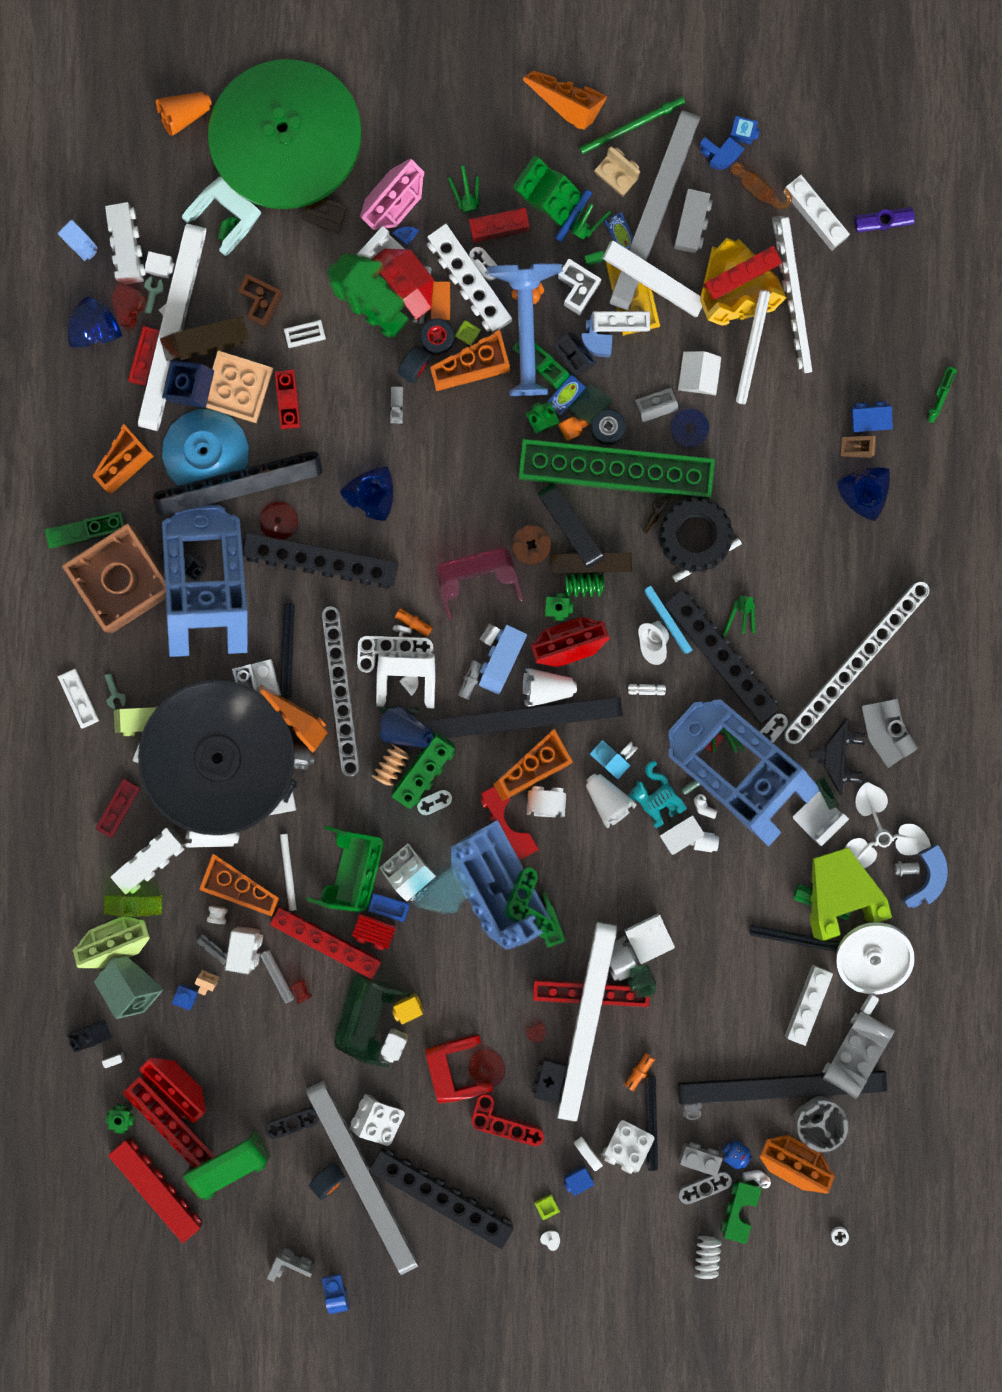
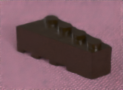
M241 316L175 332L160 338L166 361L176 358L185 360L192 358V354L198 353V356L210 353L209 350L214 348L215 351L227 349L226 345L232 344L233 347L243 345V341L249 339L244 317Z

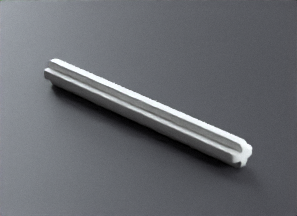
M760 290L736 397V402L740 404H746L770 297V292L766 290Z

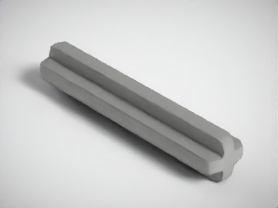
M265 950L260 956L283 1001L289 1003L294 999V996L270 950Z

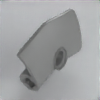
M898 699L862 706L868 739L888 768L919 748L905 728ZM894 723L900 727V731L897 734L891 731V726Z

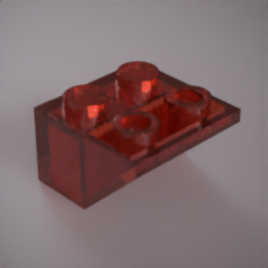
M119 281L111 301L119 325L129 332L130 329H134L138 321L136 317L139 311L142 312L144 310L146 298L140 291Z

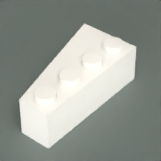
M172 826L165 828L161 835L155 837L147 847L140 850L132 860H129L111 876L112 880L125 895L129 892L135 893L141 888L139 884L144 879L149 881L156 875L154 871L158 867L163 869L170 863L168 859L173 854L178 856L185 850L183 846L186 842Z

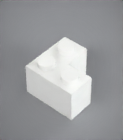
M568 259L562 269L563 272L558 275L560 281L573 288L564 301V306L581 315L600 285L601 279Z

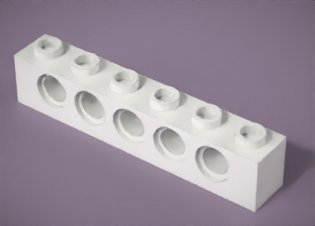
M443 225L427 236L429 241L427 243L428 248L432 253L436 252L440 257L438 262L443 269L447 268L451 273L448 275L454 285L458 283L462 289L459 292L465 301L469 299L472 304L470 308L476 316L480 315L483 319L481 324L487 332L491 331L494 334V332L511 323V316L448 225ZM444 245H449L452 250L449 253H444L441 251V248ZM456 260L461 261L463 264L459 269L452 267V263ZM464 277H472L473 283L470 285L464 284ZM482 292L485 297L478 301L474 298V294ZM491 307L495 310V314L487 316L485 310Z

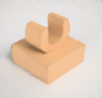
M201 970L195 982L196 985L200 986L198 993L206 995L208 990L213 991L219 976Z

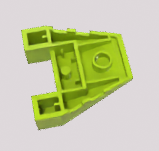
M849 848L813 858L811 882L813 883V892L810 899L812 909L809 920L814 938L824 941L841 935L836 916L860 908L863 910L865 921L871 923L892 918L888 899Z

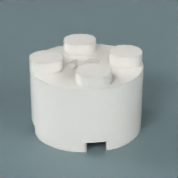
M534 786L528 791L527 815L534 812V816L556 817L558 814H560V817H565L566 793L563 792V788H552L550 791H545L544 787Z

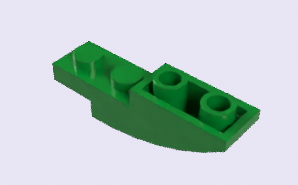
M120 511L45 529L44 532L48 547L52 549L111 535L122 528L124 523Z

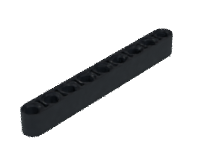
M311 451L155 492L152 498L158 515L165 516L316 477L323 472L318 452Z

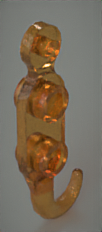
M734 162L731 165V173L735 176H740L743 186L759 200L772 204L778 209H785L791 205L792 195L787 189L785 190L787 201L780 202L770 185L756 173L746 171L740 162Z

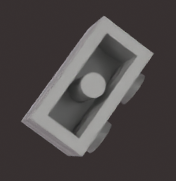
M684 1142L678 1161L682 1166L717 1177L723 1158L718 1150L712 1148L707 1150L701 1148V1145L690 1142L689 1144Z

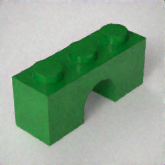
M738 1178L736 1184L733 1183L731 1188V1195L733 1197L726 1206V1213L728 1215L726 1221H722L720 1229L725 1239L747 1244L751 1224L749 1221L741 1219L739 1212L742 1207L747 1205L757 1207L762 1190L759 1184L748 1181L744 1182V1180Z

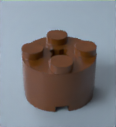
M534 525L525 526L518 530L512 541V550L515 557L526 565H536L543 562L551 548L550 538L546 531ZM534 541L536 549L528 550L526 543Z

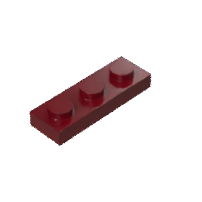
M123 779L95 829L113 838L141 788Z

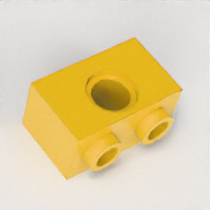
M415 992L396 1001L392 1012L396 1021L400 1020L401 1024H404L423 1015L424 1008Z

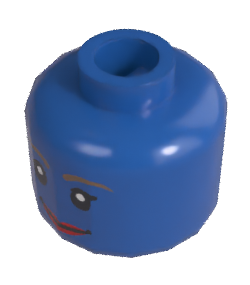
M738 1140L733 1141L731 1144L727 1142L722 1150L724 1153L723 1160L735 1169L745 1168L752 1157L750 1149Z

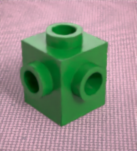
M538 402L532 405V410L526 413L535 434L546 431L560 423L550 402L545 404Z
M555 593V596H547L545 616H553V620L565 621V617L568 618L570 613L573 614L574 602H570L571 598L566 597L565 593ZM557 604H561L563 606L562 610H559L557 608Z
M123 1104L113 1106L110 1112L106 1114V1123L109 1124L108 1129L113 1130L114 1133H125V1131H128L134 1125L135 1115L132 1114L133 1108ZM116 1118H121L122 1122H116Z

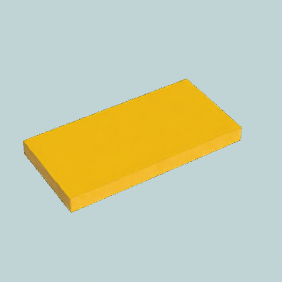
M605 260L613 293L621 270ZM639 282L629 309L625 310L616 306V310L650 311V329L658 328L660 323L652 290ZM622 332V335L624 336L636 332Z

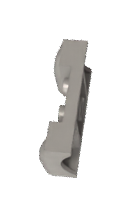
M862 1011L859 1014H854L850 1021L853 1024L832 1062H827L822 1071L825 1073L822 1078L824 1081L841 1088L855 1099L861 1093L868 1077L895 1030Z

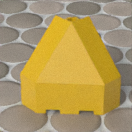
M726 238L718 248L712 246L704 283L755 256V254L739 238L736 242ZM769 271L714 302H711L703 287L700 302L708 321L723 326L730 324L729 320L736 318L743 320L754 317L760 290L770 292L767 313L774 311L787 297L778 277L772 271Z

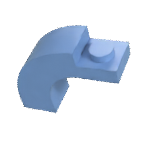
M933 844L918 853L926 866L927 877L921 888L902 899L904 905L908 908L919 906L922 904L921 900L923 899L925 903L931 904L938 898L945 887L948 875L947 862L937 844Z

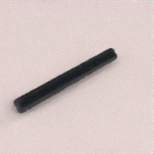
M291 603L284 604L280 693L284 698L291 697L295 605Z
M751 925L749 931L751 936L837 952L840 944L838 941L828 939L823 941L812 936Z
M647 1075L645 1077L647 1133L654 1137V1141L647 1154V1168L649 1171L658 1170L655 1075Z

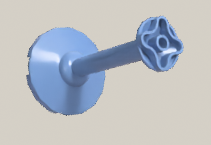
M533 264L528 270H519L518 265L487 267L486 275L509 282L511 288L517 290L520 384L509 390V396L548 395L547 388L536 384L533 289L540 285V281L563 272L562 264Z

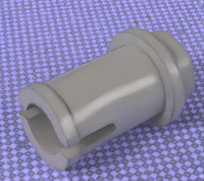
M899 861L894 864L895 875H899V877H902L904 874H919L918 862L902 863Z

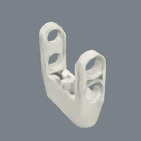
M410 651L379 652L376 705L385 706L387 675L425 677L426 708H434V654Z

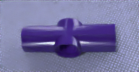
M912 207L895 210L884 209L880 212L855 215L854 225L857 233L887 230L893 227L913 225L915 223V215ZM886 216L889 223L883 224L880 221V217Z

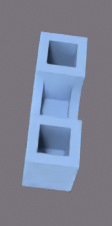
M72 220L58 233L84 261L90 260L97 253L98 247Z

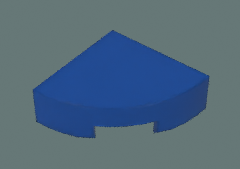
M401 227L396 229L392 235L408 246L419 230L415 227Z

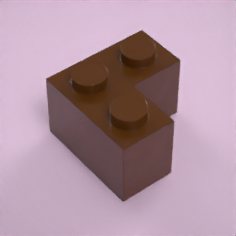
M246 274L238 292L240 295L254 301L247 318L249 321L267 329L283 293L281 290Z

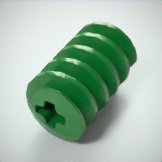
M565 573V592L567 597H570L572 592H574L575 597H578L579 592L582 593L583 597L586 596L587 592L593 597L595 591L598 597H601L602 591H604V573H601L600 578L597 573H594L592 578L589 573H586L585 578H583L581 573L578 574L577 578H575L574 573H571L569 579Z

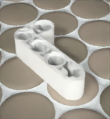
M364 636L358 642L357 665L362 672L368 673L373 671L376 665V654L384 651L381 648V643L384 640H389L392 644L391 649L388 651H402L400 644L403 641H409L411 644L409 651L413 652V641H417L416 645H423V642L426 641L427 645H430V649H427L426 652L431 653L434 648L433 643L427 638ZM364 640H371L372 648L370 650L362 648ZM416 648L417 652H423V649ZM364 659H370L372 662L371 667L367 670L361 666Z

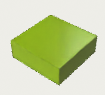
M464 320L455 334V338L468 346H472L481 329Z
M552 1194L534 1202L543 1220L560 1212Z

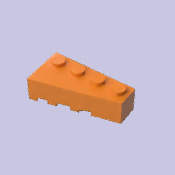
M215 854L211 857L199 889L271 917L274 916L280 900Z

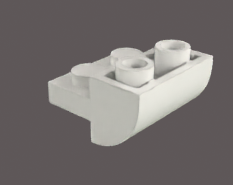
M272 659L232 669L236 683L248 686L260 694L262 693L258 687L262 685L281 696Z

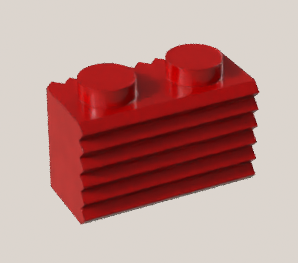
M360 913L352 936L356 937L355 941L366 944V941L373 943L374 948L384 950V948H389L396 925Z

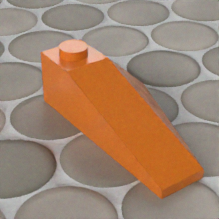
M534 70L523 78V81L567 122L579 129L584 130L594 122L607 99L606 95L586 86H584V89L573 86V82H558L555 77Z
M260 685L258 688L262 695L277 712L281 713L285 722L293 726L296 735L313 753L328 733L325 729L326 723L320 716L316 718L307 710Z

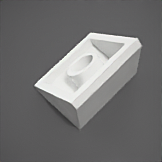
M704 351L683 352L678 390L716 395L721 357Z

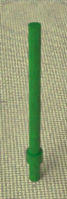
M683 96L670 103L667 101L661 104V107L579 147L580 152L584 154L663 114L667 115L673 112V109L685 104Z

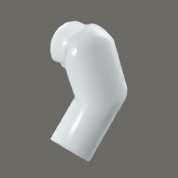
M698 794L694 798L697 812L715 819L717 810L708 807L705 795Z
M759 1169L742 1173L744 1182L754 1180L762 1188H768L771 1184L770 1178Z

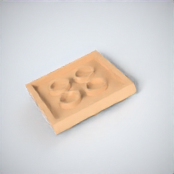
M218 351L212 368L214 375L206 408L257 424L274 369Z

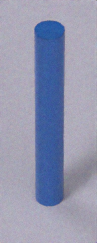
M585 189L579 202L575 205L555 236V239L559 242L563 240L592 193L589 190Z

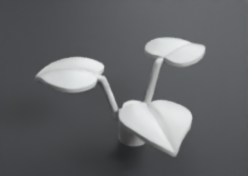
M869 782L864 783L860 787L856 795V808L863 816L873 814L878 827V831L875 833L876 841L867 844L866 840L855 838L850 840L845 848L851 850L863 868L870 866L877 857V852L871 847L872 845L888 847L897 838L895 842L896 848L903 855H914L931 846L925 832L915 824L907 823L901 825L898 831L899 835L895 834L893 836L890 835L888 830L882 829L876 812H882L887 806L888 799L885 792Z

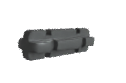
M202 934L198 938L197 943L201 947L204 946L207 952L213 957L219 958L218 961L225 965L228 953H224L221 947L212 940L209 941V937Z

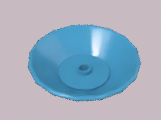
M197 409L183 414L170 426L163 440L162 460L168 476L177 486L246 468L248 464L249 445L244 430L232 417L215 410ZM207 448L206 454H201V449Z

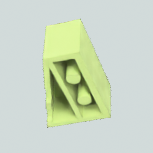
M157 707L114 710L115 733L123 732V736H135V732L140 731L143 733L148 719Z

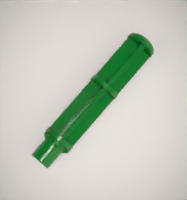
M952 366L946 367L936 392L937 399L933 408L929 409L927 421L930 423H934L936 417L939 416L957 373V369Z

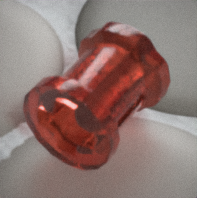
M304 979L289 986V989L293 990L297 998V1004L312 997V994L308 992L304 984Z

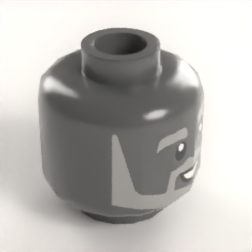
M293 744L295 753L294 768L308 769L310 764H314L315 753H312L306 745Z

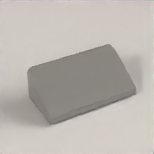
M672 388L635 400L643 422L678 410V403Z

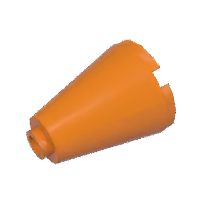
M203 92L169 96L155 100L157 111L162 116L161 122L167 133L171 136L176 135L209 111L210 105H212L208 94Z

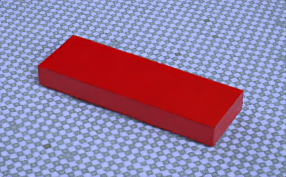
M143 326L128 382L147 387L160 330Z

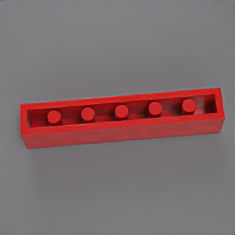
M534 979L533 1001L580 1003L585 981ZM606 983L601 1005L649 1007L650 987L649 985Z
M128 1137L112 1150L108 1157L183 1244L203 1225L201 1223L202 1219L196 1212L193 1213L188 1208L189 1204L184 1198H180L176 1194V1188L171 1183L168 1184L165 1181L162 1171L153 1167L150 1157L147 1154H142L138 1143Z

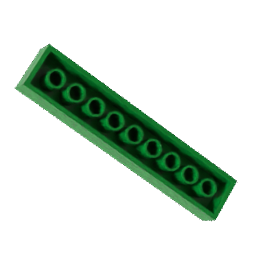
M523 439L519 480L710 499L715 459Z

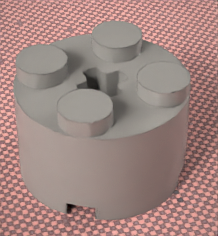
M625 936L614 941L610 960L612 968L610 973L614 980L619 979L622 981L642 971L641 966L637 967L636 962L639 960L630 942L625 943L627 939Z

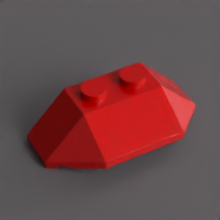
M383 249L372 258V260H377L382 264L383 269L379 274L387 281V284L394 293L404 300L405 307L416 320L432 308L434 279L410 249Z
M579 617L544 629L535 643L531 645V649L536 663L560 667L595 655L610 637L604 621Z
M151 1057L139 1069L143 1075L144 1082L178 1117L195 1123L206 1112L202 1087L175 1061Z

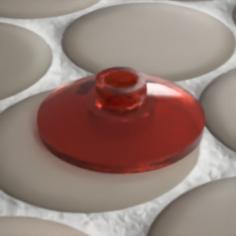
M273 502L267 505L260 515V527L269 538L284 540L295 532L298 525V517L295 510L284 502ZM276 517H281L282 521L280 524L275 523Z
M481 1050L475 1053L469 1061V1074L477 1085L484 1088H492L502 1082L505 1076V1066L502 1059L496 1053L489 1050ZM482 1068L486 1069L487 1074L482 1071Z

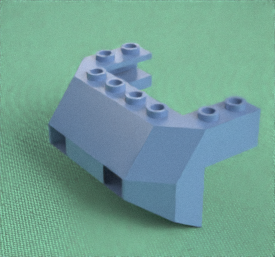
M498 820L475 831L451 846V868L454 872V877L463 888V893L470 901L473 912L478 916L482 929L491 939L508 950L525 944L543 933L541 929L537 930L534 924V915H528L527 918L514 922L505 914V907L517 876L524 868ZM519 889L518 896L524 899L525 892ZM534 889L527 906L550 919ZM513 907L514 914H517L518 912L515 911L516 907Z

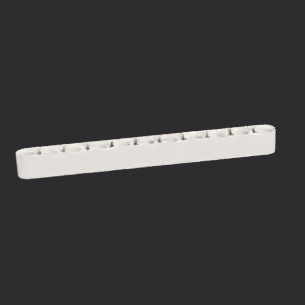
M186 224L141 407L138 427L158 431L166 403V399H163L162 395L170 361H176V359L166 361L160 338L183 331L206 236V228Z
M917 582L908 588L785 729L783 737L786 742L796 744L804 738L928 596L929 586L926 583ZM916 586L923 588L921 596L915 593ZM904 600H908L911 604V608L908 611L902 607ZM892 614L898 617L896 625L890 623V616ZM879 629H883L885 631L886 636L884 639H879L877 637V631ZM867 643L873 646V651L870 654L864 650V646ZM855 657L861 662L858 668L852 666V660ZM841 672H845L848 675V680L845 683L839 680ZM830 686L835 689L833 697H829L826 693L827 688ZM816 701H820L823 705L822 710L819 712L815 711L813 707ZM804 715L810 718V723L807 726L801 723V718ZM794 729L798 736L792 741L789 739L788 733Z
M599 922L596 924L557 1118L570 1121H577L616 936V925Z

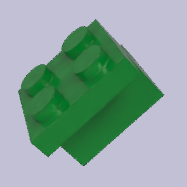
M533 156L512 187L532 208L547 214L561 227L582 195L564 174L548 168L537 156Z

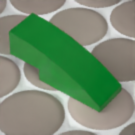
M519 341L512 347L518 355ZM535 343V371L558 390L570 375L552 356Z

